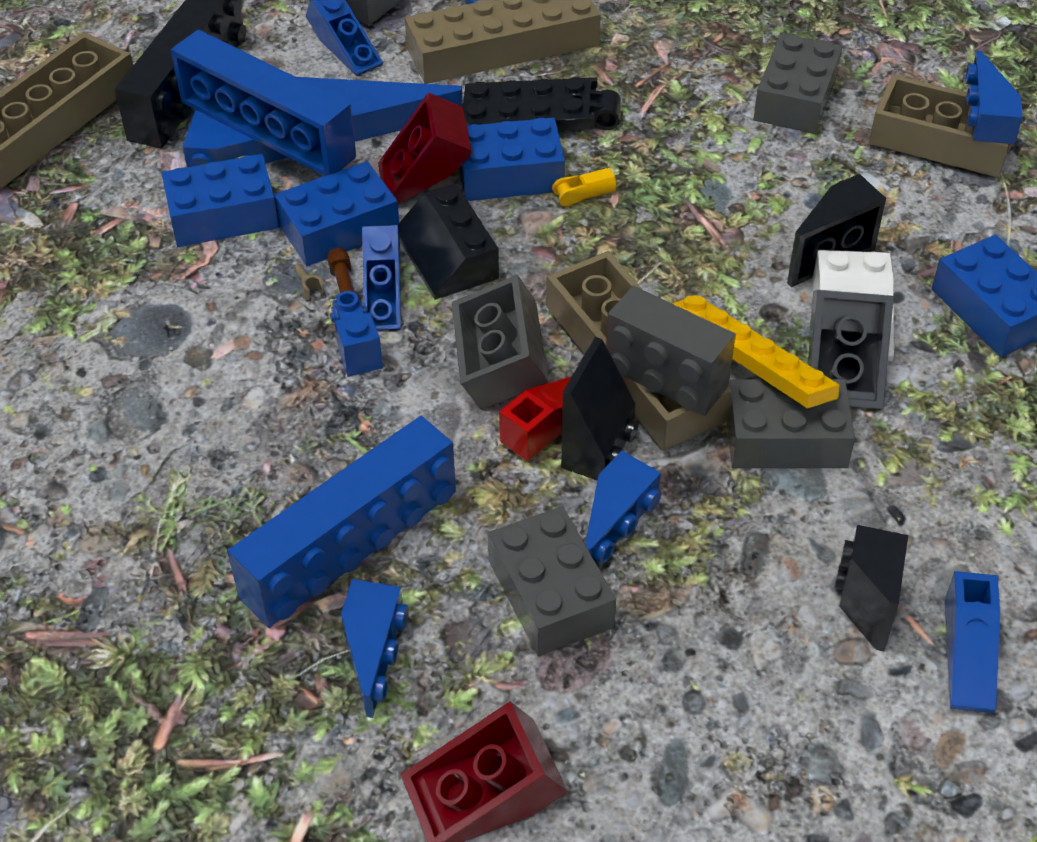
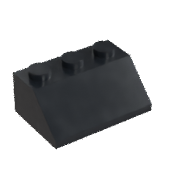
M456 183L424 193L399 222L400 243L434 300L499 279V248Z

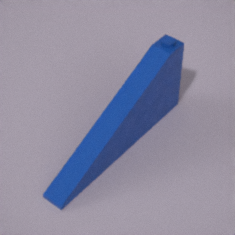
M297 77L351 104L355 141L402 130L428 92L460 106L463 104L462 86ZM197 110L194 112L183 144L187 167L263 154L265 163L288 158Z

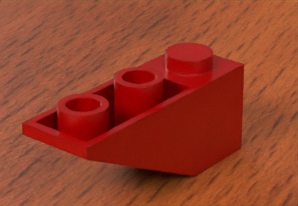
M572 376L527 389L500 410V442L528 462L561 435L563 390Z

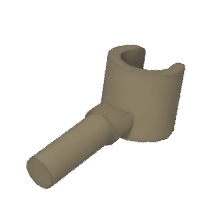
M302 264L295 265L294 269L302 280L303 298L305 300L311 299L310 289H317L321 296L324 295L322 278L314 274L308 275Z

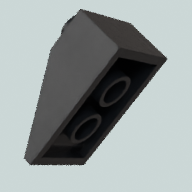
M861 174L832 185L795 232L787 284L790 287L813 278L818 250L871 252L875 250L886 197Z
M815 290L813 291L808 365L823 372L830 379H845L850 406L883 409L894 296Z
M595 337L563 390L561 468L598 480V475L621 451H624L623 447L626 442H633L637 434L639 421L634 420L635 402L603 339Z

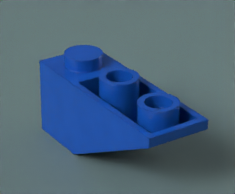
M346 0L309 1L305 16L319 40L356 76L383 65L382 59Z
M976 51L974 63L967 65L965 84H969L966 105H971L968 112L967 126L973 127V141L1015 144L1023 118L1021 96L982 51Z
M398 225L362 227L364 306L366 305L367 313H371L377 331L401 330V254Z
M621 451L598 475L585 542L596 565L598 563L604 564L610 558L617 542L623 536L627 538L633 533L639 518L646 511H653L662 496V492L659 491L661 473L624 451Z
M954 571L944 600L950 709L995 713L1000 631L998 575Z
M352 579L341 617L344 636L366 717L373 718L377 702L383 703L387 695L388 677L385 674L388 665H395L399 648V641L395 639L398 629L404 630L406 627L409 606L403 604L402 591L399 586Z

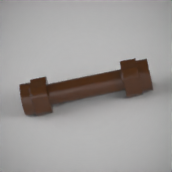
M342 248L332 249L327 254L330 273L336 276L340 293L344 291L354 292L349 274L351 263L347 251Z

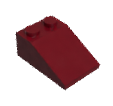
M428 92L378 162L380 178L396 198L398 204L453 175L458 167L468 160L471 154V145L463 107Z
M511 701L400 774L427 842L467 841L531 817L568 792L534 719Z

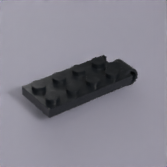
M597 77L528 81L509 80L506 82L466 83L462 107L467 126L555 117L557 130L593 129L594 125L602 130H612L618 126L620 121L621 98L613 90L596 91L598 87Z

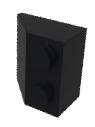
M857 525L853 541L845 540L834 589L842 590L839 607L875 650L884 651L899 605L908 535Z

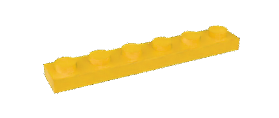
M692 295L685 297L682 301L672 303L736 333L732 359L807 409L838 399L840 387L838 383L825 376L823 372L804 363L796 355L790 354L777 346L772 340L761 336L748 325L734 319L726 311L720 310L707 302L705 298Z

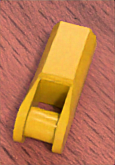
M609 167L580 176L560 178L554 182L552 190L559 196L560 204L567 207L585 199L615 192L616 178Z

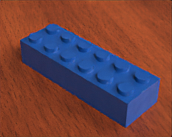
M199 29L170 49L181 102L323 176L342 170L356 158L350 103Z
M420 415L230 547L227 553L238 598L268 628L280 620L289 618L300 605L311 597L322 594L337 578L346 572L356 569L363 559L377 549L386 547L393 537L407 527L416 525L426 513L437 505L446 503L456 492L453 442Z

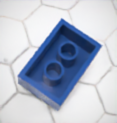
M555 117L467 126L471 154L468 160L459 166L463 193L468 201L554 193L552 190L554 182L565 177V159Z
M263 154L248 155L241 158L161 172L177 247L279 228L274 195Z
M368 161L274 194L278 224L306 267L326 260L327 254L332 249L342 248L349 251L362 246V227L393 226L399 224L398 201Z
M996 234L939 259L931 290L1000 357L1037 341V272Z

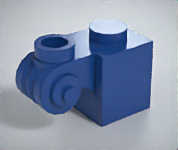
M341 292L337 295L336 300L332 301L333 307H331L330 318L331 322L335 323L338 351L347 377L382 369L380 337L371 313H367L366 305H362V301L358 299V295L355 292Z

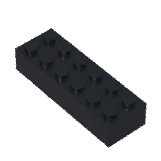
M185 0L114 89L127 141L162 149L169 138L174 136L176 129L183 119L190 114L192 108L181 102L170 49L198 29L237 48L246 36V26L243 24L241 13V0Z

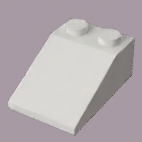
M818 250L812 279L813 291L828 290L893 296V272L890 253ZM893 311L888 353V361L891 362L893 361L894 357Z

